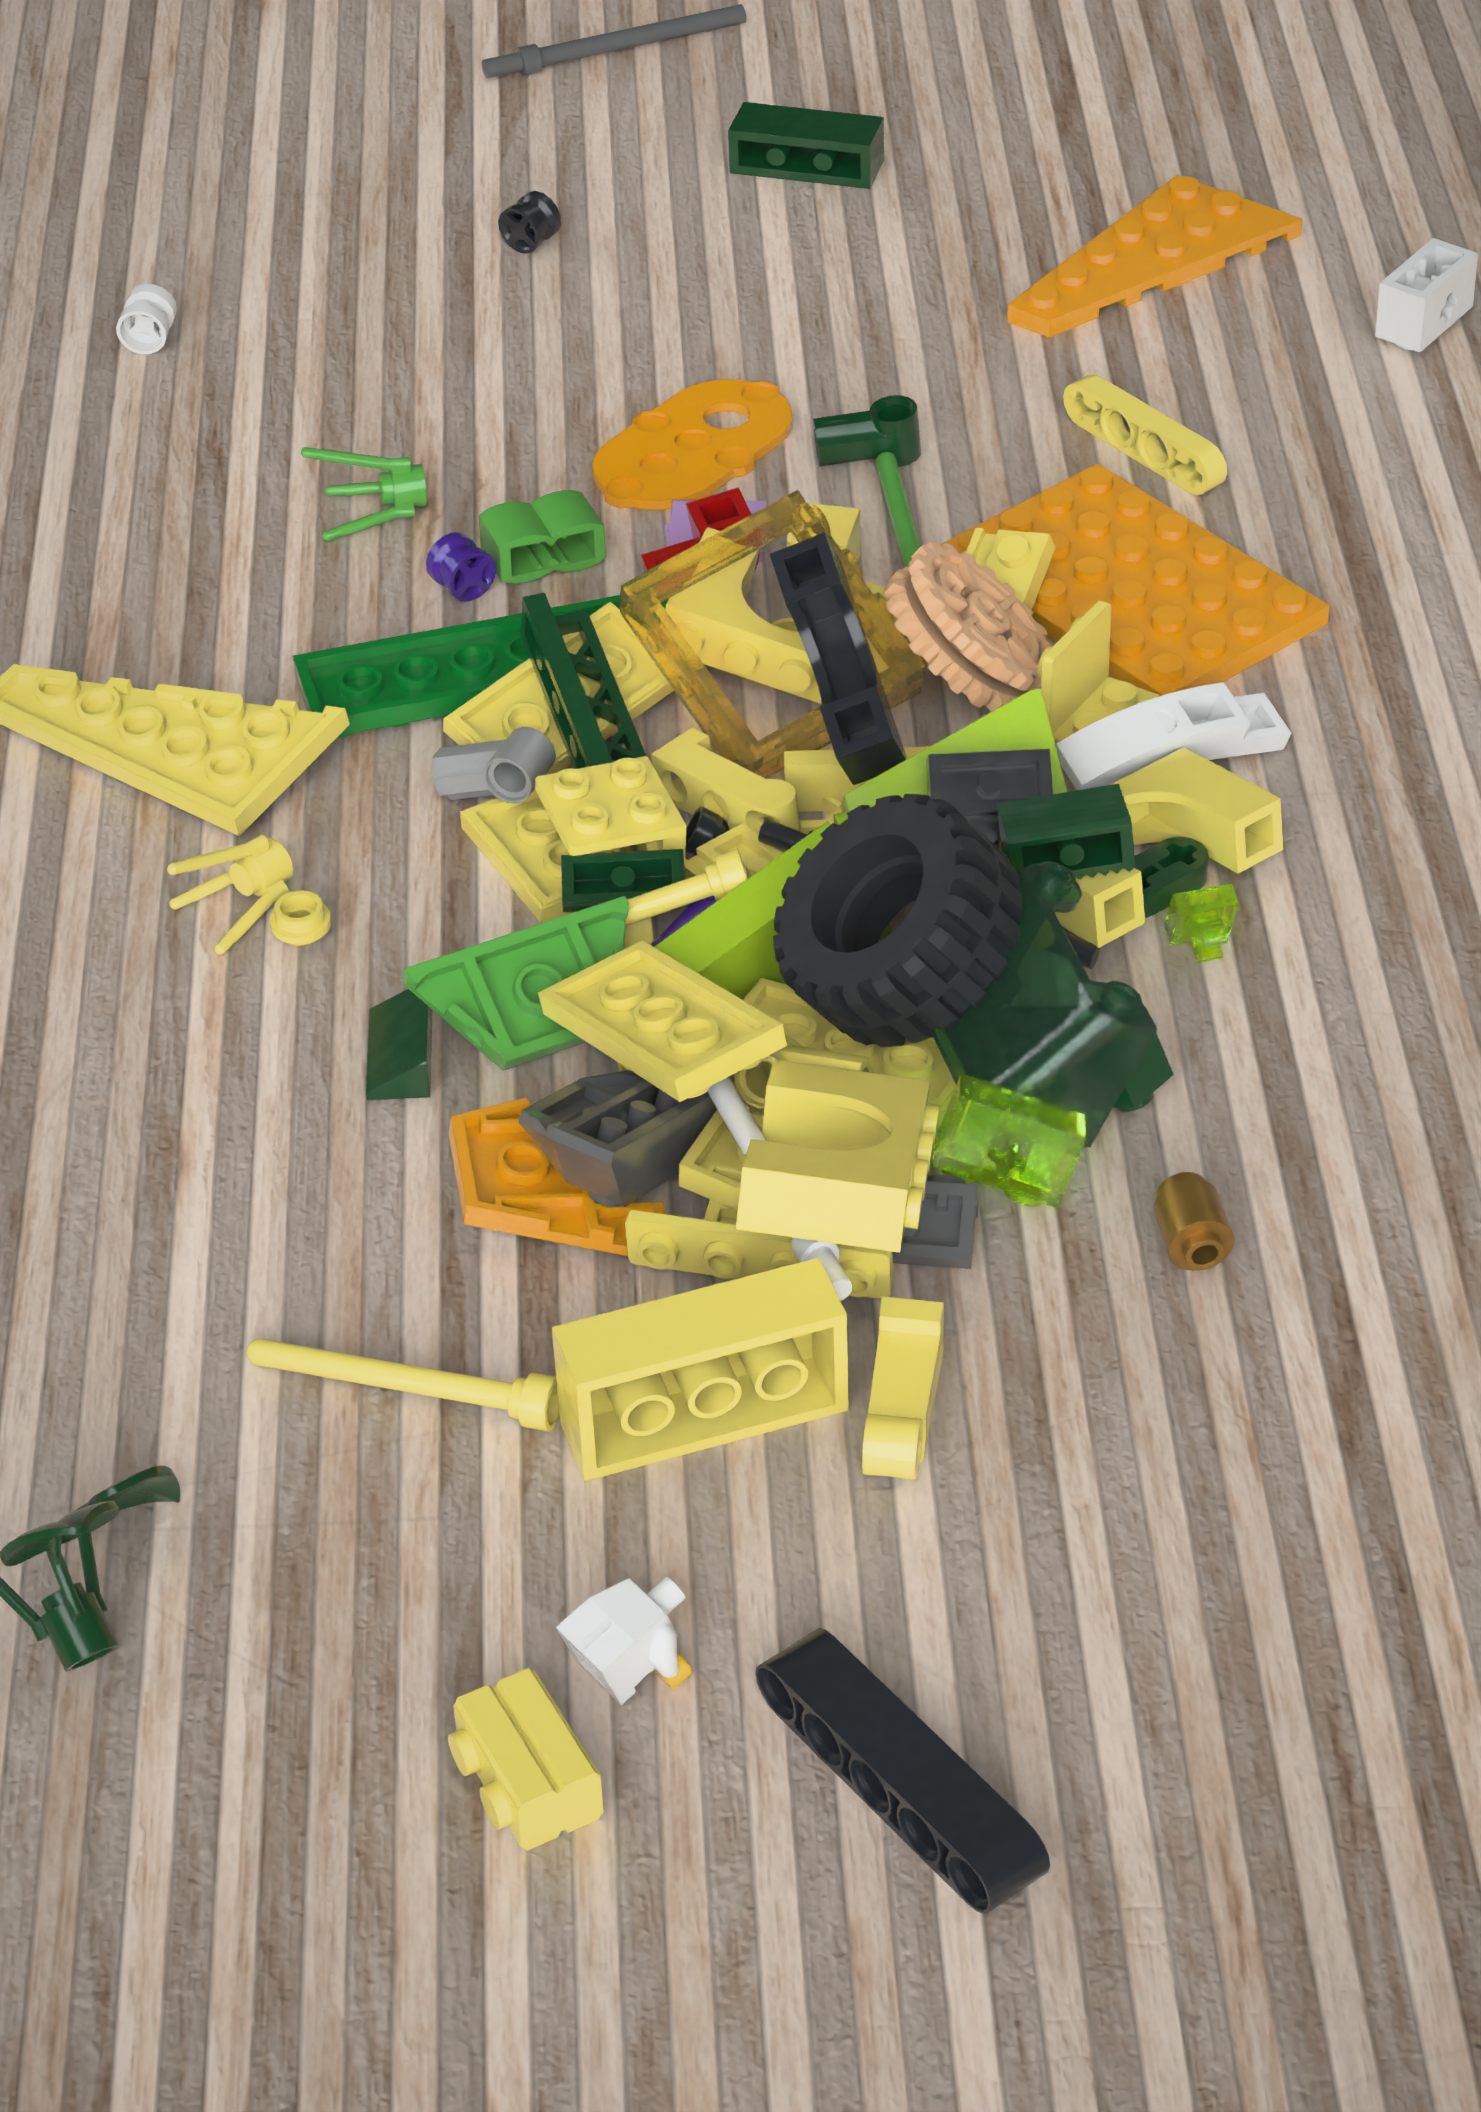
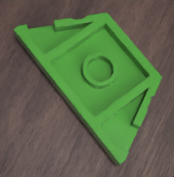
M622 896L407 967L404 969L401 978L405 987L504 1071L586 1043V1041L543 1014L538 992L624 950L625 920L628 916L629 903L626 896Z

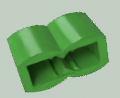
M574 490L556 491L536 499L531 504L519 501L501 503L490 507L479 515L481 549L490 554L496 562V573L502 582L513 584L527 583L542 578L553 570L561 572L580 571L590 568L606 558L604 524L582 492Z

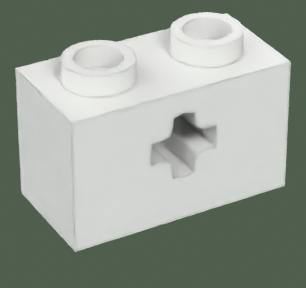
M1432 238L1380 282L1375 337L1395 343L1401 349L1417 352L1423 351L1473 307L1478 253Z

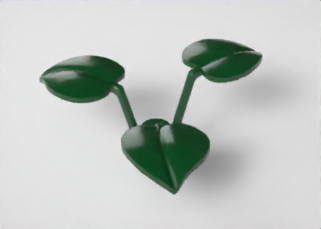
M162 1465L154 1466L130 1475L96 1494L89 1502L63 1516L58 1522L44 1524L27 1531L9 1542L0 1551V1558L5 1566L18 1565L46 1551L60 1590L41 1601L46 1613L40 1617L1 1577L0 1597L31 1627L38 1642L48 1637L50 1638L65 1672L85 1666L107 1655L119 1646L104 1615V1612L108 1609L100 1593L91 1532L112 1521L120 1510L150 1502L179 1503L180 1486L171 1468ZM78 1538L86 1592L81 1582L73 1584L61 1553V1544Z

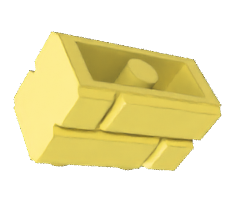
M526 1668L498 1680L497 1685L493 1688L486 1685L457 1697L455 1704H453L456 1731L448 1734L449 1747L460 1772L464 1776L476 1772L484 1785L479 1790L481 1801L491 1824L496 1830L508 1826L520 1847H524L528 1851L558 1838L563 1830L569 1833L599 1820L601 1814L604 1813L601 1775L535 1670L532 1671L530 1668Z

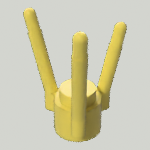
M260 835L245 844L190 857L171 863L167 867V872L170 875H176L235 860V863L231 864L228 872L171 899L169 904L173 910L196 902L231 884H234L236 889L245 896L252 894L261 896L216 944L215 952L218 955L226 953L282 895L289 893L285 883L293 877L294 868L292 860L283 845L273 838H266V836Z

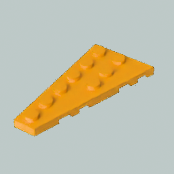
M1176 175L1008 303L1007 322L1050 338L1099 318V309L1115 302H1119L1125 307L1141 301L1142 291L1155 286L1161 291H1166L1225 267L1227 257L1243 251L1251 256L1266 250L1267 241L1281 235L1286 241L1300 237L1302 233V218L1242 198L1236 192L1222 191L1199 183L1193 177Z

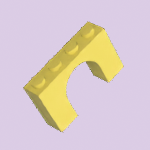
M707 527L666 604L657 648L822 704L814 672L799 632L783 629L767 622L758 616L745 601L751 588L760 544ZM867 581L856 607L886 694L910 640L907 636L898 632L894 625L897 618L887 610L885 603L889 598L884 594L885 587Z
M1185 747L1110 784H1119L1120 790H1122V796H1124V801L1131 817L1134 845L1159 843L1172 837L1191 838L1206 847L1210 859L1237 874L1283 850L1280 798ZM1123 868L1118 874L1110 870L1106 876L1098 872L1093 878L1086 874L1081 880L1074 876L1069 882L1061 878L1057 884L1049 880L1044 886L1037 882L1032 888L1024 884L1019 890L1022 893L1023 904L1083 940L1093 943L1098 948L1145 924L1141 871L1133 868L1130 872Z
M774 1059L766 1087L762 1134L766 1141L750 1139L742 1166L736 1230L900 1253L905 1228L918 1229L922 1200L924 1201L927 1175L930 1171L933 1145H935L940 1106L928 1105L930 1081Z

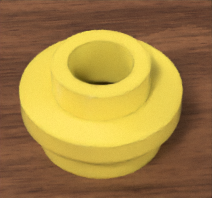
M299 890L282 895L275 902L274 910L270 915L272 934L278 940L296 946L309 945L322 938L331 927V915L328 907L323 904L322 899L317 894L310 891Z

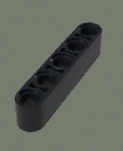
M818 1628L756 1667L755 1675L758 1687L774 1713L975 1911L982 1914L992 1911L1048 1873L1050 1868L1049 1855L1043 1841L1034 1828L826 1629Z

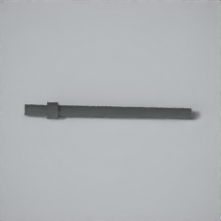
M740 4L540 48L536 44L517 47L515 53L482 60V69L486 78L520 72L524 76L541 72L542 67L745 23L746 12L743 5Z

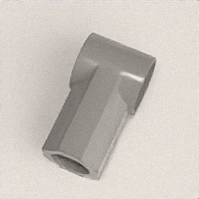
M521 727L515 729L506 740L440 748L432 758L433 775L431 779L438 795H445L450 800L494 795L507 803H520L525 801L534 791L535 778L546 775L553 766L556 757L555 749L549 738L542 732L529 727Z

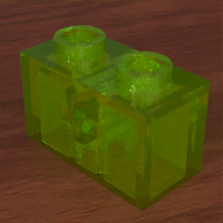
M960 1073L936 1136L933 1167L941 1169L943 1174L961 1177L966 1181V1184L978 1185L980 1182L1004 1190L1008 1198L1019 1204L1038 1207L1042 1203L1058 1209L1086 1140L1085 1115ZM1007 1140L1018 1143L1012 1144L1007 1152L997 1150L1002 1149Z

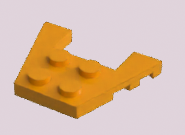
M526 1097L451 1116L449 1140L465 1225L628 1256L625 1229L628 1212L630 1210L666 1214L663 1202L631 1203L626 1207H611L597 1204L589 1197L588 1191L567 1183L519 1123L521 1111L530 1106V1102Z

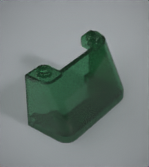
M1045 861L1042 864L1033 863L1018 873L1020 879L1019 892L1022 893V918L1015 921L1020 926V935L1016 949H1009L1005 957L1008 960V967L1000 980L996 978L992 980L985 990L989 995L977 1008L970 1005L961 1013L963 1020L950 1029L939 1027L933 1030V1039L968 1111L982 1126L995 1133L1010 1137L1091 1147L1157 1031V1027L1148 1010L1143 1005L1140 994L1133 987L1120 981H1110L1108 983L1092 981L1087 975L1054 913H1069L1075 910L1082 896L1081 889L1070 868L1052 861Z

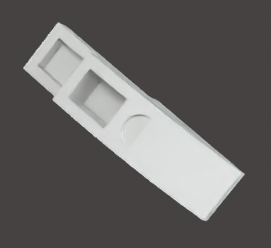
M1221 682L1165 694L1138 703L1082 728L1058 742L1055 746L1061 767L1075 789L1082 790L1110 785L1182 747L1208 760L1284 750L1291 731L1265 693L1233 697L1225 683Z

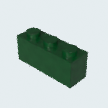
M743 102L728 130L730 173L871 189L884 161V117Z

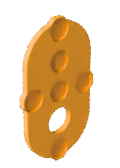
M722 379L695 384L681 390L655 409L642 411L632 418V425L607 441L597 451L593 459L594 483L605 496V502L619 509L631 507L644 510L672 509V500H698L708 497L734 477H742L755 469V462L779 446L788 437L792 429L791 406L787 399L780 394L779 387L767 381L752 382L738 379ZM723 411H734L748 417L744 424L734 428H717L705 422L709 416Z

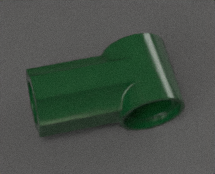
M901 395L887 396L875 401L869 411L813 419L819 467L876 459L883 452L893 453L896 456L898 466L901 467L913 463L921 455L917 404L909 397Z

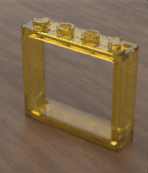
M798 490L622 584L620 593V614L702 732L709 735L710 743L718 755L765 779L784 770V751L820 750L831 743L820 707L757 741L664 609L661 602L792 532L798 542L825 532L842 562L866 637L888 666V669L879 673L890 709L921 693L926 660L922 656L914 654L908 646L911 643L908 637L905 638L902 633L898 632L894 625V615L887 610L885 604L887 600L878 592L873 594L863 581L860 565L853 553L847 548L841 550L830 535L831 529L824 513L816 505L809 506Z

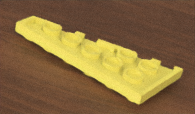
M13 664L0 676V725L237 836H240L350 725L346 709L340 707L326 706L323 713L299 710L298 704L295 701L276 699L273 706L244 703L241 694L160 683L155 691L132 687L130 679L110 677L106 684L79 681L76 672Z

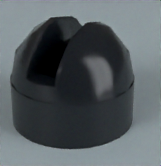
M700 806L686 828V852L696 856V848L730 830L727 821L719 814Z

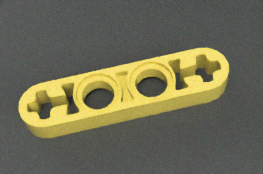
M1095 374L1087 375L1069 384L1064 389V406L1074 423L1194 495H1202L1221 485L1226 480L1227 464L1223 454L1216 445ZM1121 414H1122L1123 417L1126 419V421H1127V423H1128V426H1129V428H1130V432H1129V430L1127 429V427L1124 425V422H1123V419H1122V417H1121ZM1158 436L1165 444L1168 454L1161 447Z

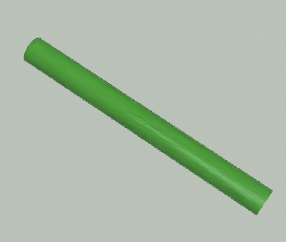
M883 452L877 456L875 463L905 568L909 566V562L912 560L911 556L921 547L896 456L891 452Z

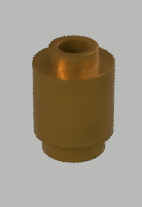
M1182 1172L1172 1175L1161 1183L1156 1192L1154 1214L1172 1262L1182 1269L1192 1271L1209 1269L1222 1262L1233 1249L1234 1234L1217 1189L1201 1175L1193 1172Z

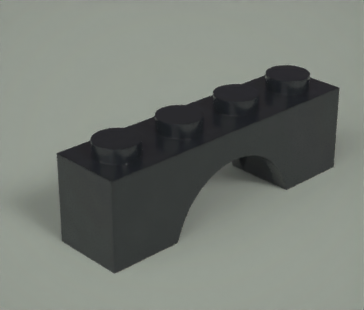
M825 532L769 554L786 606L799 632L814 672L822 702L820 710L836 759L851 783L856 785L872 779L907 760L842 562Z

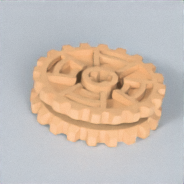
M930 541L927 545L923 544L911 556L912 560L909 562V566H906L903 570L899 569L887 581L888 585L884 588V594L889 600L885 604L887 610L897 618L894 625L898 632L908 637L911 642L908 646L914 654L922 656L928 663L927 668L935 676L941 675L947 681L949 688L957 695L962 692L968 697L972 705L979 709L985 705L992 712L1030 690L1041 688V679L1037 676V667L1045 649L1053 646L1045 639L1048 633L1044 626L1033 619L1031 615L1034 612L1027 604L1021 603L1015 597V590L1007 583L1002 584L996 578L994 571L988 566L981 567L976 563L974 557L965 551L959 554L953 545L945 543L941 547L936 541Z

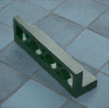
M545 593L522 597L521 637L573 768L579 769L613 762L612 760L616 761L622 758L646 756L588 611L584 610L554 617ZM579 632L583 645L576 655L568 652L562 635ZM577 673L600 683L601 687L593 698L585 694ZM595 716L617 725L618 732L611 742L603 739Z

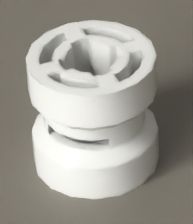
M155 284L139 285L129 293L124 310L116 326L117 336L126 348L138 354H152L158 352L164 346L169 328L172 326L177 312L176 301L171 293Z

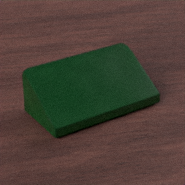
M683 849L598 853L578 856L561 855L563 912L580 911L622 896L630 899L685 880Z
M409 989L369 1009L366 1077L367 1100L430 1097L433 1012L429 1006Z

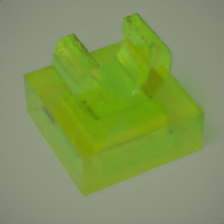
M1233 884L1173 894L1164 923L1170 945L1174 946L1192 942L1194 955L1198 963L1223 959L1220 945L1228 942V936L1230 935L1239 906Z

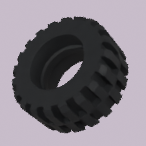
M904 794L903 798L900 795H890L876 799V804L873 807L860 805L847 813V820L840 825L832 823L820 834L823 839L813 850L809 848L805 850L797 861L800 865L799 870L794 877L788 876L781 891L785 900L783 906L776 907L774 930L778 934L773 936L775 958L779 962L780 974L786 984L795 991V994L854 1041L865 1045L877 1044L880 1047L903 1046L905 1039L910 1043H918L934 1037L933 1030L939 1027L950 1029L963 1020L961 1013L970 1005L977 1008L989 995L985 990L994 978L1000 980L1008 967V960L1005 957L1009 949H1016L1020 935V926L1015 921L1022 918V893L1019 892L1020 879L1015 867L1008 861L1005 853L948 802L942 799H932L929 795ZM916 899L910 912L900 925L887 937L879 941L883 931L894 916L907 904Z

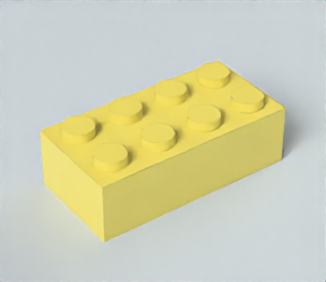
M819 1258L782 1266L769 1271L552 1327L560 1424L584 1482L849 1411L847 1313Z

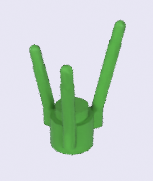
M304 447L301 450V455L304 458L389 470V472L379 473V481L332 485L325 488L327 496L380 493L382 505L392 504V507L326 530L322 533L324 541L345 537L394 519L415 517L414 507H424L427 504L423 465H410L409 457L385 458Z

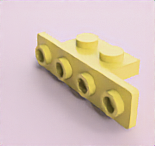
M711 1199L709 1200L704 1219L630 1210L625 1221L628 1260L634 1265L648 1266L659 1270L670 1269L712 1275L723 1279H738L799 1263L791 1248L792 1237L736 1230L738 1211ZM836 1244L839 1249L838 1262L852 1283V1291L849 1296L881 1299L882 1296L891 1297L893 1290L892 1251Z

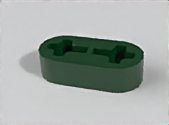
M1172 837L1135 855L1134 868L1141 871L1145 918L1153 916L1190 896L1205 885L1208 872V852L1202 843L1191 838Z

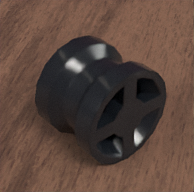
M530 191L517 201V204L509 206L500 214L498 219L499 231L502 238L512 249L523 254L531 253L542 244L543 240L549 239L559 231L561 215L551 198L544 193Z

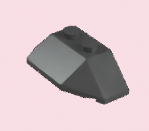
M626 1070L580 1078L523 1109L519 1123L567 1183L588 1191L589 1197L600 1204L611 1207H626L679 1174V1163L717 1108L708 1092L679 1102L634 1072Z

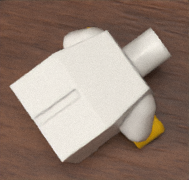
M667 1576L647 1594L628 1578L589 1597L556 1627L575 1661L595 1681L597 1680L601 1687L620 1705H623L636 1693L634 1687L653 1670L673 1691L693 1672L689 1663L677 1652L678 1634L668 1617V1614L686 1597L679 1587Z

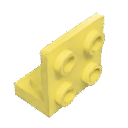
M1099 600L1083 617H1077L1072 623L1070 630L1054 646L1047 647L1040 657L1037 676L1041 679V691L1055 745L1082 728L1111 714L1159 697V694L1136 687L1129 682L1109 677L1110 603Z
M648 756L622 758L615 762L579 769H563L557 773L541 775L535 778V790L569 855H585L636 845L637 851L683 849L684 857H686L687 825Z

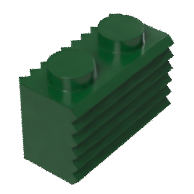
M1119 784L997 803L1001 848L1003 853L1007 855L1008 861L1016 869L1020 879V889L1024 884L1032 888L1037 882L1044 886L1049 880L1057 884L1061 878L1069 882L1074 876L1081 880L1086 874L1093 878L1098 872L1106 876L1110 870L1118 874L1123 868L1130 872L1135 867L1132 822Z

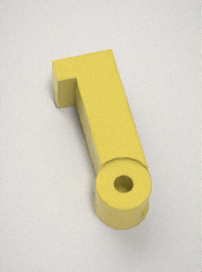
M692 727L651 753L652 765L676 808L691 815H694L700 806L707 808L724 818L730 830L744 823L759 834L761 826L766 819L798 831L801 830L797 795L794 786L781 779H765L712 752L709 735ZM670 772L675 773L678 778L672 781Z
M881 1297L879 1335L869 1408L864 1429L863 1475L897 1477L915 1481L918 1478L920 1464L924 1462L944 1352V1302Z

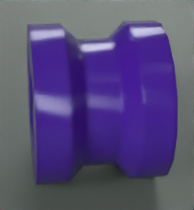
M460 532L442 536L434 543L426 560V568L430 577L437 583L445 586L448 592L460 601H472L481 597L490 588L496 574V562L492 556L485 550L477 547L473 540Z

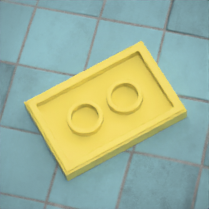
M535 789L525 801L520 803H507L495 798L460 811L461 828L540 923L574 913L563 912L561 855H569ZM629 846L590 854L633 851Z

